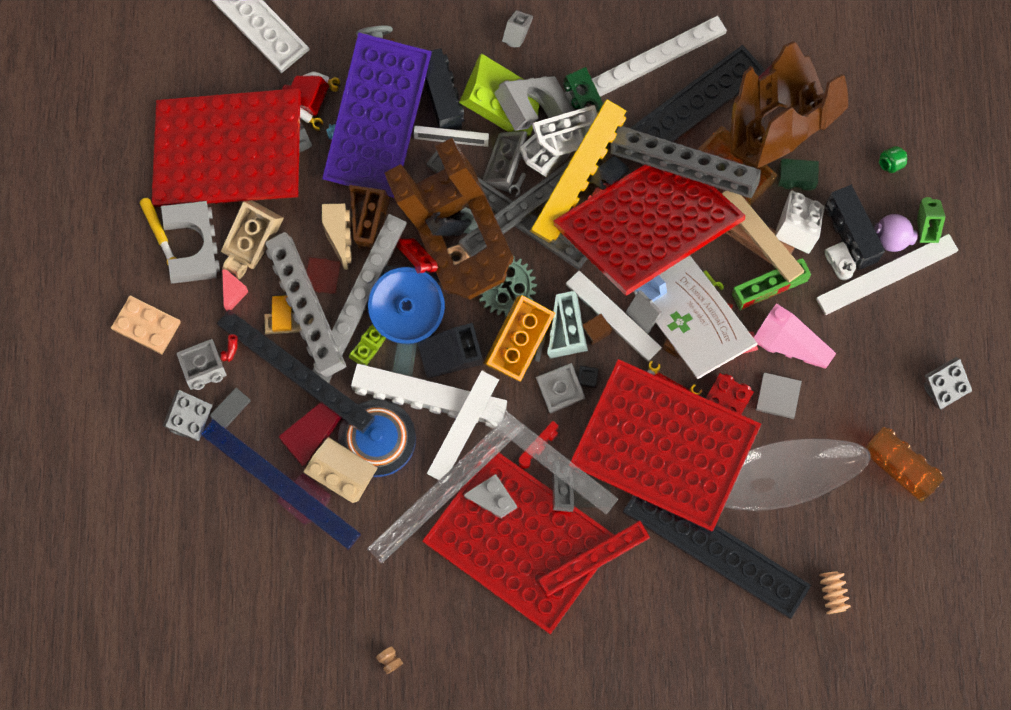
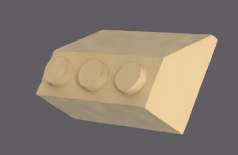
M328 437L313 455L304 473L354 503L359 501L377 467Z

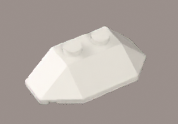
M595 105L533 123L532 126L538 143L555 157L576 151L597 116Z
M535 134L519 149L525 163L545 177H548L570 155V153L555 157L538 143Z

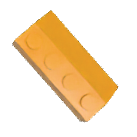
M523 295L517 296L483 364L521 382L555 313Z

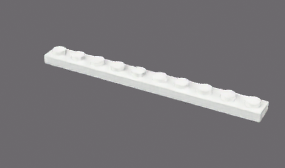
M716 16L593 78L592 81L601 97L726 34L727 30L719 17ZM583 87L576 88L578 94H585ZM565 92L566 97L568 98L570 104L572 105V103H571L572 97H571L570 93H569V92H568V93Z

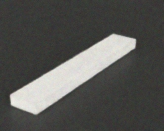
M580 271L566 283V286L571 291H575L577 296L597 315L602 314L610 327L647 362L661 350L662 347Z
M481 371L428 470V475L443 483L446 481L499 379Z

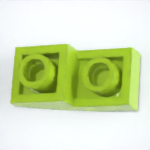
M371 325L361 337V341L350 353L349 358L358 364L367 366L386 338Z

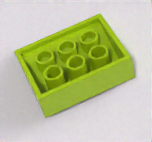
M481 53L459 103L508 132L525 131L527 136H530L533 130L531 125L528 129L515 131L494 94L502 82L524 79ZM528 97L530 104L538 115L539 103L533 98Z

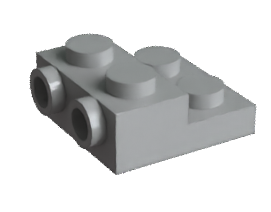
M213 339L177 352L190 390H200L205 384L220 382L223 377L227 376Z

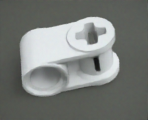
M841 242L825 249V256L837 277L841 280H849L856 269V264L845 243Z

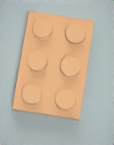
M129 296L111 329L162 355L181 321Z

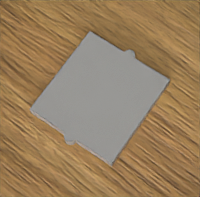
M640 290L626 313L648 334L662 311L653 303L652 299H649Z

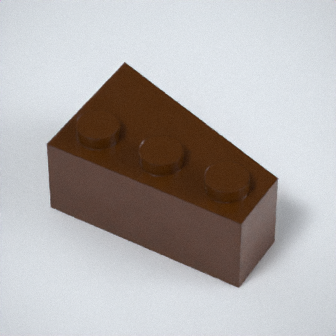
M349 185L354 241L359 248L371 250L383 227L390 198L385 190Z

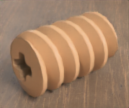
M836 571L819 574V576L825 577L820 583L827 585L822 588V592L828 593L823 598L830 601L825 604L826 608H831L826 614L844 612L851 607L849 604H844L849 599V597L843 596L847 589L841 588L846 581L839 579L844 576V573Z

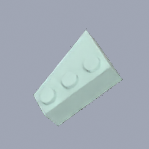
M576 292L556 294L555 315L553 317L547 352L550 359L588 351Z

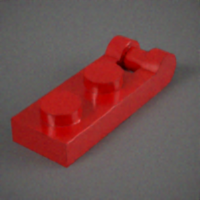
M414 238L398 240L397 248L415 266L417 273L437 271L436 261Z
M552 421L519 458L520 468L528 469L530 467L531 459L536 454L539 456L546 447L544 445L548 440L552 442L557 437L559 425Z

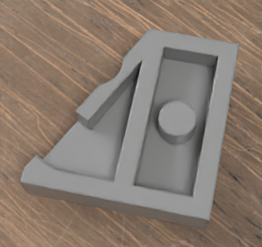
M496 474L464 494L466 499L475 502L499 518L506 516L517 508V505Z

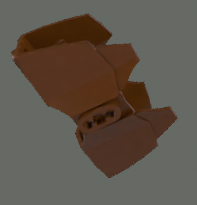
M794 41L783 45L778 57L772 63V67L769 68L768 75L759 79L753 67L750 66L743 73L739 95L733 104L730 132L731 154L742 160L744 165L759 168L793 152L809 136L818 130H825L848 108V90L845 76L840 74L829 80L824 93L810 56L803 55L799 46ZM779 106L786 108L769 121L765 131L764 117Z

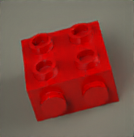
M720 373L706 399L742 414L754 392L748 385L735 382L732 376Z

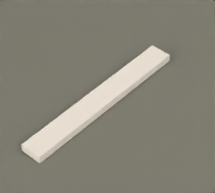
M948 234L940 238L939 243H929L817 297L816 300L824 315H827L956 253L958 248Z

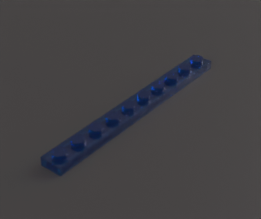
M212 420L201 433L206 440L349 550L361 536L356 529L215 420Z

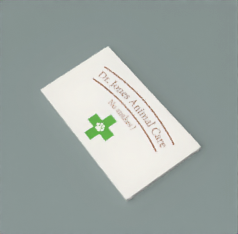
M690 255L659 275L666 282L667 293L653 302L662 311L656 324L697 379L757 345L755 339Z

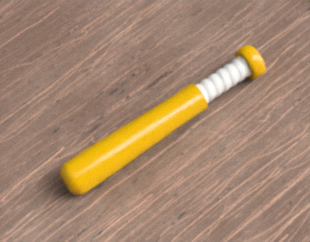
M143 198L140 200V206L159 245L165 253L168 265V260L177 258L174 257L170 250L168 239L151 200Z

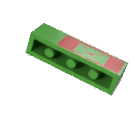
M804 259L797 260L804 269V273L789 283L776 269L734 287L732 296L739 310L807 282L811 273Z

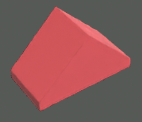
M222 270L224 308L227 312L239 303L248 293V290L229 271Z

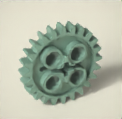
M514 257L512 264L508 267V269L514 272V276L511 278L506 277L504 281L505 284H510L508 290L507 288L503 289V283L480 294L482 298L479 302H486L484 309L490 306V313L497 310V316L504 312V316L507 317L517 296L523 295L533 301L530 295H535L536 292L531 289L535 288L537 284L531 281L535 280L536 277H530L533 270H526L527 263L522 266V259L515 262ZM515 285L523 287L524 291L522 294H517L514 291ZM509 291L515 297L514 301L511 299ZM504 294L507 297V302L500 303L498 295Z

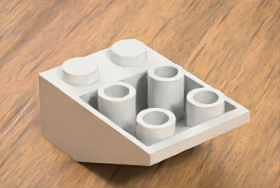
M791 190L777 225L775 236L780 241L809 254L820 237L824 205Z

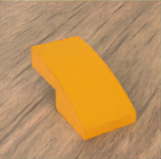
M272 296L273 332L292 331V308L286 301L288 296Z

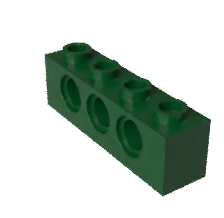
M584 67L566 75L563 79V86L565 91L569 92L572 97L571 103L573 108L579 110L585 108L584 105L589 103L595 105L598 114L603 102L587 68ZM583 87L585 94H578L576 88Z

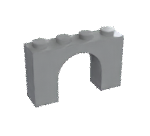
M543 76L528 80L518 79L510 82L507 80L499 85V89L494 93L515 131L528 129L538 119L528 97L533 98L543 107L548 118L574 111L555 76Z
M207 201L161 206L164 230L189 228L197 231L204 240L201 250L194 256L168 260L171 284L217 278L216 272H220L219 261L214 259V254H217L216 242L212 243L211 236H215L214 225H210L209 219L213 217L211 207H207Z

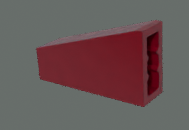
M319 403L282 433L279 439L301 466L306 469L313 455L331 435L342 418L322 403Z

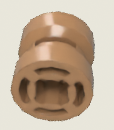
M392 646L376 656L378 662L384 665L383 669L386 674L391 673L403 664L400 658H396V651Z

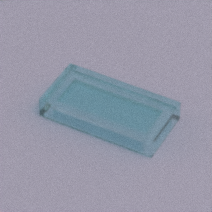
M417 343L397 344L393 373L412 377Z

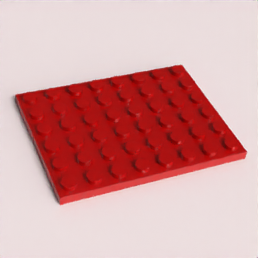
M299 88L156 100L152 184L153 207L207 201V204L298 197L301 91Z
M643 165L553 220L554 226L627 296L743 222L746 215L714 186Z
M618 359L569 466L713 532L760 429L761 423Z
M491 448L422 542L551 635L597 569L549 597L545 594L538 579L614 536V534L575 506L572 512L553 510V491L498 451ZM496 474L517 505V508L506 516L499 518L475 502L466 499L464 494Z

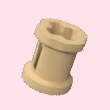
M231 255L224 262L222 270H227L234 274L237 279H241L248 265L241 264Z

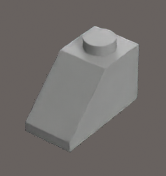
M516 10L507 22L502 42L507 43L510 47H520L524 42L533 16Z

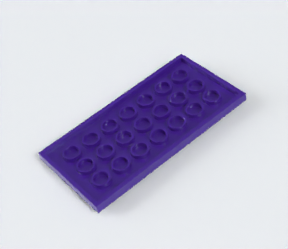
M358 33L323 180L346 186L354 185L385 190L388 196L395 198L384 173L400 164L404 165L432 51Z

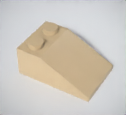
M253 200L243 201L221 252L227 256H234L236 261L247 264L249 268L254 269L267 249L265 242L276 236L284 218Z

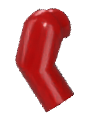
M231 334L228 336V351L221 352V361L230 362L233 360L237 350L238 337Z

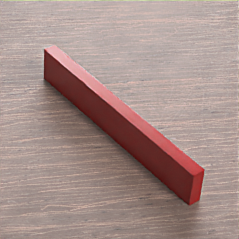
M638 521L540 577L538 582L547 597L648 540L650 536L641 521Z

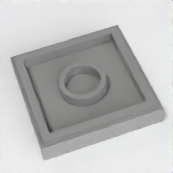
M572 363L536 377L550 413L586 399Z
M763 373L756 411L794 419L802 381Z

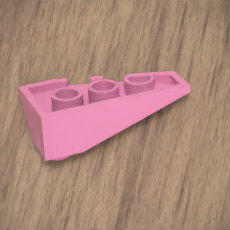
M777 303L754 336L757 344L769 352H778L785 354V357L802 359L805 363L825 369L836 354L795 315Z

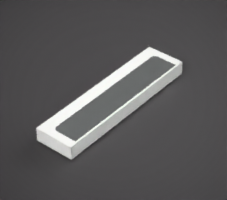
M423 126L414 127V138L419 140L444 142L453 138L457 144L488 147L489 144L488 133Z

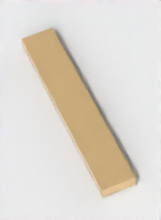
M729 191L722 193L746 215L745 220L739 225L788 283L804 273V269L742 195Z

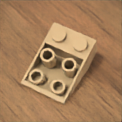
M322 204V224L325 235L344 270H348V263H352L350 246H348L352 245L350 210H346L345 204Z

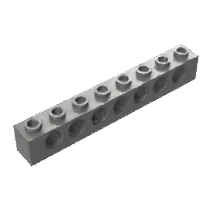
M619 127L616 132L617 135L611 143V154L748 198H752L760 183L761 170L631 128Z

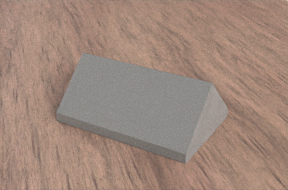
M525 131L499 133L482 179L484 182L494 188L509 192L522 157L519 149L527 141V133Z

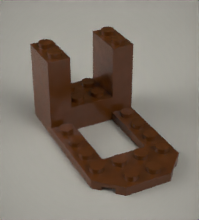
M450 138L435 146L445 167L444 170L417 184L401 164L384 174L397 204L416 226L428 254L436 261L438 266L436 273L444 291L452 295L456 294L466 299H472L503 283L507 276L508 267L512 264L514 257L472 165L454 139ZM469 206L488 248L454 265L443 237L433 235L425 220L430 218L435 212H440L438 217L447 218Z

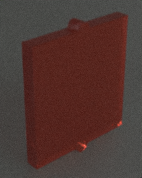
M309 258L307 275L314 291L319 294L322 292L336 293L341 262L327 260V258Z

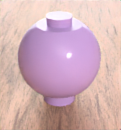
M890 214L883 217L874 227L884 249L887 251H901L908 245H914L917 240V231L913 230L912 224L906 217L899 214Z

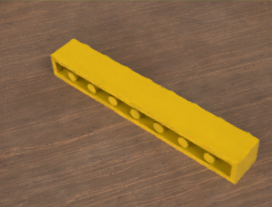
M609 100L603 103L530 230L531 233L548 243L552 239L556 241L560 231L554 226L553 220L577 205L580 199L577 197L579 192L585 191L589 184L586 180L590 174L594 175L598 168V165H596L599 158L603 159L608 151L605 147L608 142L612 143L617 135L615 133L618 126L621 127L625 122L626 117L624 114L626 110Z

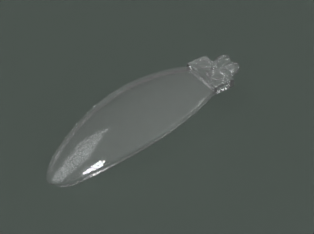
M831 439L789 440L749 451L724 508L761 511L786 508L810 501L838 488L857 476L868 465L871 458L870 452L859 444Z

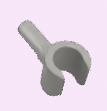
M522 173L516 185H512L509 188L510 194L513 189H517L516 197L520 195V187L526 177L525 173Z

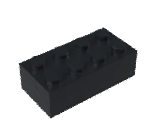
M442 48L435 49L431 53L425 83L437 124L442 129L460 130L462 129V122H465L462 104H459V94L457 87H454L452 70L449 71V60L447 54H443Z
M852 184L832 192L824 209L827 216L831 217L833 221L834 231L839 233L841 242H844L856 264L857 271L878 263L885 249Z

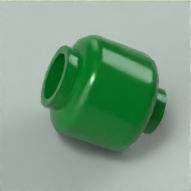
M893 146L883 151L879 159L880 167L888 173L897 172L906 166L907 153L898 146Z

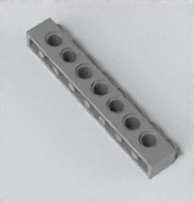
M283 232L265 242L268 248L266 253L274 262L272 267L276 275L281 279L279 284L282 290L287 293L286 301L295 312L293 317L296 323L300 324L302 338L308 343L306 348L309 355L315 360V363H313L315 370L325 377L342 370L347 366L292 237ZM293 269L291 275L288 276V272ZM300 285L298 291L294 292L295 288ZM306 302L305 307L301 308L302 304ZM313 318V322L308 325V321ZM320 334V338L315 341V337ZM327 350V355L322 358L323 352Z

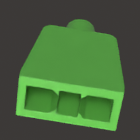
M930 197L921 200L917 216L920 243H939L945 221V213L940 200Z

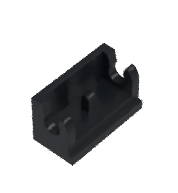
M613 156L597 169L589 182L604 190L607 187L603 185L602 180H606L607 183L612 185L617 179H620L622 175L627 173L630 168Z
M435 212L430 218L425 220L432 234L436 236H461L472 223L470 219L461 220L465 214L463 212L458 213L455 218L438 217L440 212Z

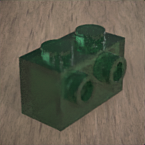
M781 159L779 163L778 186H782L784 189L802 188V190L807 191L816 188L819 177V161Z

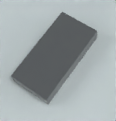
M235 388L213 411L210 417L226 429L251 400L238 388Z

